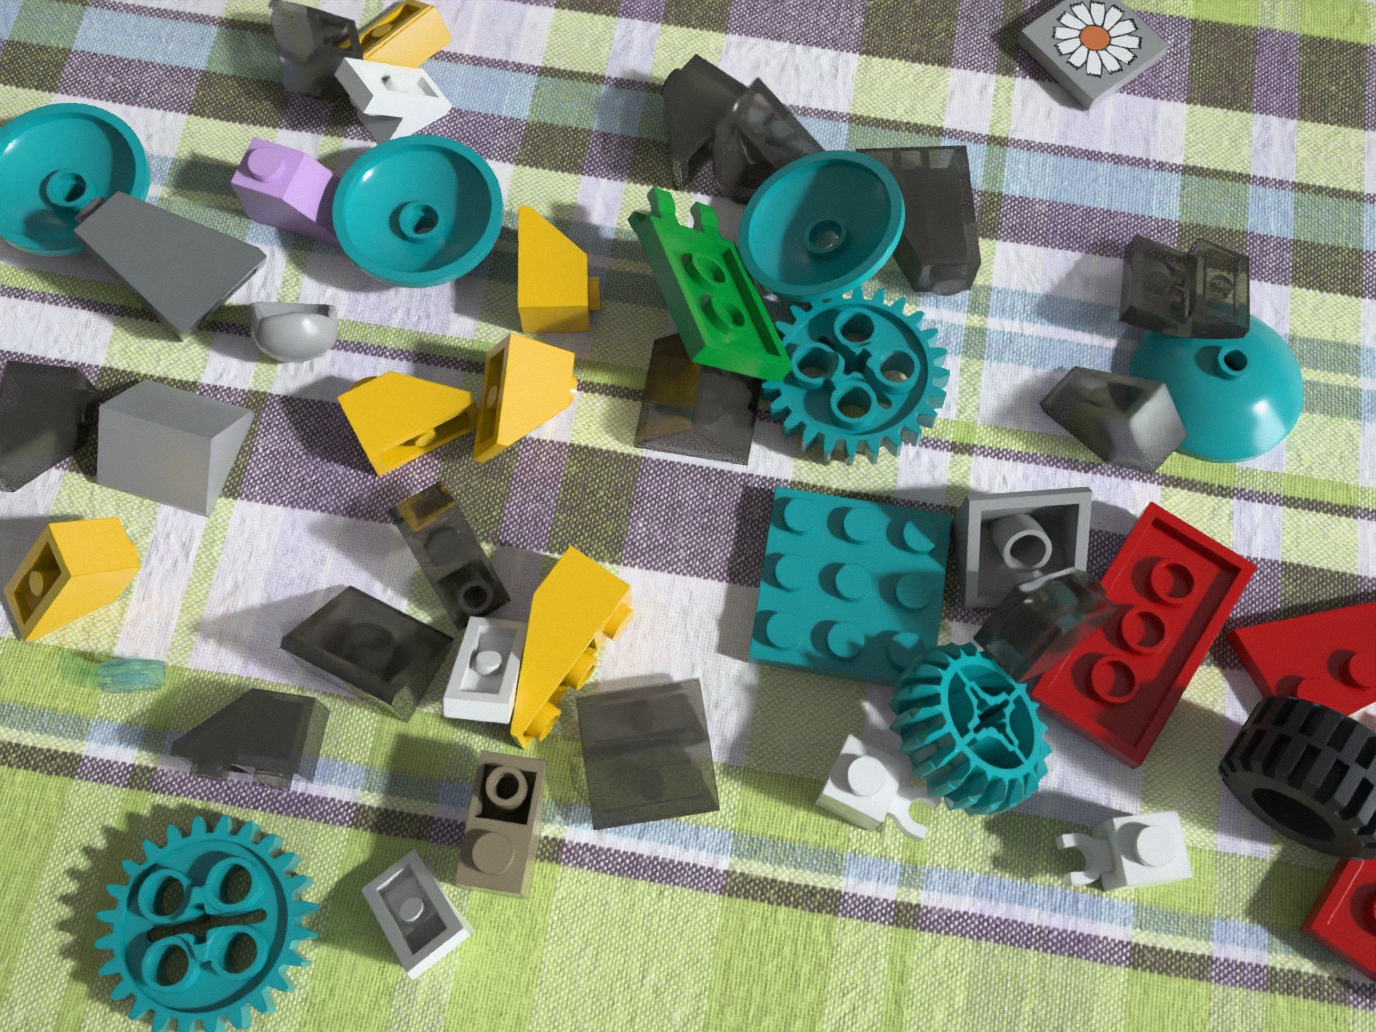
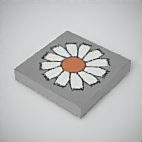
M1064 0L1022 29L1017 43L1087 111L1094 108L1162 59L1169 47L1160 36L1121 0Z

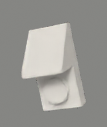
M344 57L334 74L348 92L350 102L357 108L359 120L378 145L391 139L412 135L446 115L452 107L424 69Z
M470 616L443 697L444 717L509 724L510 717L513 718L529 622Z
M415 848L361 889L405 972L412 980L416 979L475 931L450 901L431 868Z

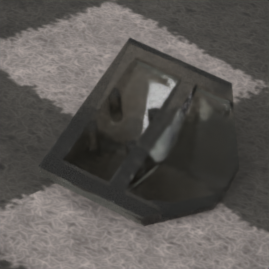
M759 77L753 79L710 130L714 181L725 196L735 204L747 205L757 189L772 174L785 165L801 157L825 151Z

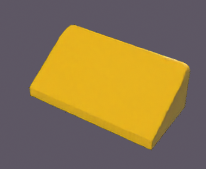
M404 0L335 52L330 59L337 68L344 57L417 68L447 45L451 40V36L435 6L417 0Z

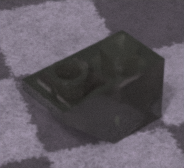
M271 0L268 8L285 91L335 103L345 90L334 75L344 57L364 60L355 20L302 4L283 0Z
M441 481L387 510L458 631L467 627L470 616L485 617L512 601L458 503Z
M1073 566L1016 584L975 634L973 639L1018 684L1048 671L1109 620L1119 608L1105 596L1106 590L1099 580Z
M252 688L174 741L170 755L190 765L189 775L194 777L228 782L230 772L253 775L251 784L255 786L290 791L293 781L311 784L314 782L330 710L316 697Z

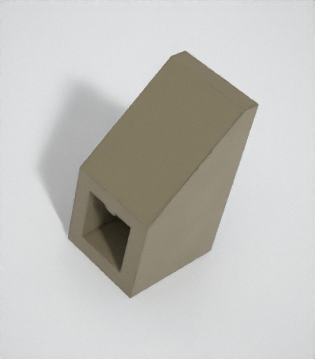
M481 750L454 884L464 890L528 900L541 834L546 760Z

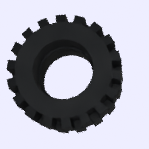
M1284 695L1262 698L1256 704L1220 762L1218 770L1219 774L1223 777L1222 781L1247 810L1265 824L1308 848L1349 860L1375 859L1376 733L1355 719L1322 704Z

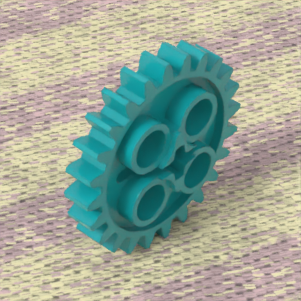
M860 285L853 289L850 299H843L841 294L830 298V302L823 303L822 300L810 301L808 303V312L792 305L789 309L790 324L776 321L774 327L792 363L793 369L779 383L769 380L762 383V399L773 401L769 405L770 419L779 420L786 418L783 423L782 435L784 438H789L801 432L803 434L801 451L807 452L816 443L823 445L822 455L825 462L831 459L836 450L844 451L847 466L853 465L857 451H864L872 465L877 464L879 448L883 446L895 458L900 456L902 448L901 437L917 445L922 434L920 425L932 428L935 424L937 412L934 409L943 407L947 393L941 388L947 386L950 376V370L941 368L945 363L947 349L932 348L937 341L938 329L931 328L920 331L925 314L922 310L906 317L903 314L905 298L901 297L891 306L884 304V289L879 288L873 298L868 300L864 299ZM848 333H858L865 336L867 340L854 343L848 341L843 336ZM819 341L827 342L831 346V348L825 345L824 343H820ZM806 367H817L825 371L826 374L818 378H810L800 373V371ZM892 370L904 374L907 380L902 382L889 381L882 373ZM877 401H879V402L882 403L883 405H887V406H891V407L888 408V409H885V408L881 407V406L877 403ZM847 405H854L863 409L866 414L859 418H850L840 413L839 409Z
M226 815L220 817L213 832L209 820L197 816L193 819L190 836H188L183 828L173 824L168 825L166 831L167 846L164 847L158 842L145 839L142 841L147 860L143 864L126 859L122 861L121 865L131 879L126 886L107 884L105 890L111 896L118 899L119 902L116 909L97 912L96 918L113 924L112 934L94 941V947L113 950L114 958L98 970L99 975L121 976L123 979L115 987L110 998L113 1001L137 998L131 1007L129 1019L132 1021L145 1020L155 1012L152 1032H169L177 1021L178 1032H199L202 1023L205 1032H225L228 1017L236 1030H246L251 1028V1006L262 1014H273L276 1011V1007L270 992L273 989L292 993L296 990L294 982L286 972L290 966L309 967L311 961L305 955L298 952L297 948L299 942L318 939L319 933L302 927V918L319 911L320 908L319 904L300 901L299 894L307 890L314 883L313 878L306 875L291 876L292 871L302 860L301 856L291 851L276 857L284 841L282 837L271 833L259 842L262 826L249 820L237 834L236 819ZM247 869L252 879L251 889L242 901L233 904L227 893L228 883L235 873ZM180 881L185 892L184 901L176 912L167 915L162 905L163 895L171 884ZM258 910H265L267 914L263 922L216 927L208 930L206 936L183 933L155 942L150 937L155 929L169 926L203 924L210 920L211 915L236 918ZM250 935L256 943V958L246 971L239 972L233 965L232 952L236 943L242 937ZM182 947L188 956V970L178 983L172 984L167 977L166 964L170 955Z

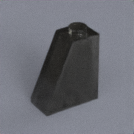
M967 146L856 149L855 152L868 155L882 163L892 173L900 188L905 205V220L901 237L892 256L915 292H933L939 296H951L962 291H970L981 265Z

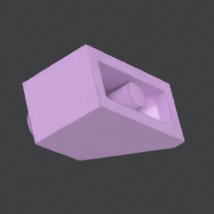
M253 137L230 182L248 218L341 248L332 220L333 199L341 178L305 152Z

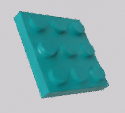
M776 486L747 663L894 687L893 683L900 678L904 669L911 665L910 662L924 652H929L937 647L952 515Z

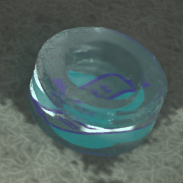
M125 659L108 661L98 665V688L103 692H150L159 690L165 685L164 661Z

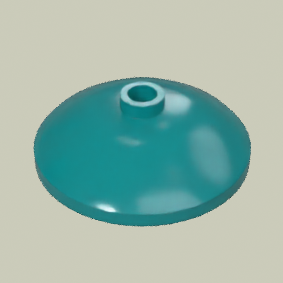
M58 103L42 106L23 113L0 129V238L17 249L42 256H68L86 252L76 242L73 230L79 226L75 221V217L90 201L98 196L107 201L117 191L142 201L146 200L150 186V164L146 151L132 128L121 118L105 109L81 103ZM82 195L79 199L72 201L76 196Z
M410 135L391 139L361 155L341 178L332 205V220L335 234L348 259L369 277L401 288L438 286L453 281L471 271L488 255L495 245L504 217L501 188L488 163L466 145L435 135ZM421 228H433V230H431L428 233L417 234V232Z
M829 150L801 157L772 174L757 189L748 202L738 231V247L741 260L753 280L761 288L786 300L810 302L844 294L871 278L886 263L895 250L901 237L905 220V205L902 193L892 173L882 163L863 153L848 150Z
M1199 304L1183 307L1168 313L1147 330L1138 343L1131 360V393L1144 422L1167 445L1182 454L1201 461L1221 464L1239 463L1262 456L1276 447L1291 432L1301 413L1304 384L1299 364L1290 347L1265 322L1233 307ZM1224 360L1232 363L1238 371L1229 369L1225 365Z

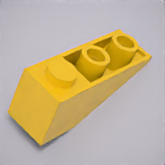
M571 545L533 594L510 731L515 743L523 750H525L533 738L540 742L549 734L562 712L556 706L570 687L578 691L584 686L598 664V659L593 657L607 637L613 641L620 637L635 612L630 608L632 604L631 586Z

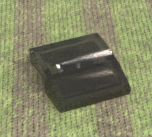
M1135 234L1124 253L1119 321L1138 328L1179 337L1198 339L1244 338L1250 331V257L1199 237L1189 251L1185 253Z
M699 677L575 697L594 831L720 811Z

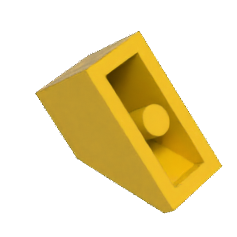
M518 206V311L523 334L591 332V311H601L600 276L589 277L588 259L584 251L532 207Z
M510 333L487 352L473 461L485 463L571 405L577 389V379L572 375L575 353L514 333Z
M389 371L379 377L370 376L363 378L353 384L348 392L337 397L378 476L477 428L479 411L471 392Z
M119 517L48 523L3 589L23 641L37 640L117 600L141 568L138 551L134 543L128 539Z

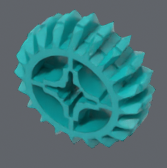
M953 642L939 645L910 662L911 665L904 669L900 678L893 683L896 693L895 697L888 703L890 709L897 715L889 729L901 736L903 742L897 753L908 755L914 765L910 777L922 776L927 782L928 797L943 796L949 811L962 809L969 817L985 814L991 815L995 812L1000 814L1028 799L1031 793L1039 789L1038 783L1040 779L1049 773L1044 759L1052 751L1050 746L1042 739L1043 734L1049 727L1038 720L1036 710L1040 703L1029 699L1025 692L1027 682H1018L1012 676V666L1010 663L998 665L991 649L979 652L972 642L963 645H956Z

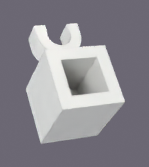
M849 734L836 756L815 804L870 832H873L880 826L885 816L894 821L897 828L905 836L920 843L924 840L929 828L911 819L909 806L913 802H921L934 810L939 806L943 796L928 797L927 787H906L900 784L909 763Z
M1177 810L1111 818L1091 827L1092 837L1083 833L1063 834L1056 837L1058 850L1076 848L1084 854L1086 859V865L1082 872L1076 871L1063 874L1065 888L1088 884L1096 880L1100 875L1104 892L1165 885L1193 878Z

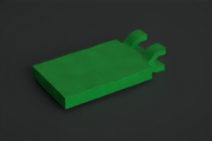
M652 187L647 193V198L651 205L650 214L644 215L633 211L628 218V222L633 231L638 235L691 362L779 383L793 369L792 363L749 272L741 260L735 243L721 237L718 231L717 216L713 207L695 202L689 209L694 219L693 228H689L679 224L675 215L676 207L671 193Z

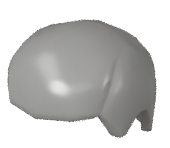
M253 302L250 305L249 332L252 340L262 352L281 362L302 363L321 357L337 340L339 324L334 305Z

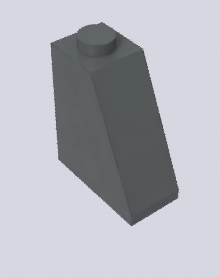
M117 191L107 201L101 196L96 197L75 217V221L79 224L73 230L76 242L181 342L187 339L264 267L267 255L254 245L120 191Z

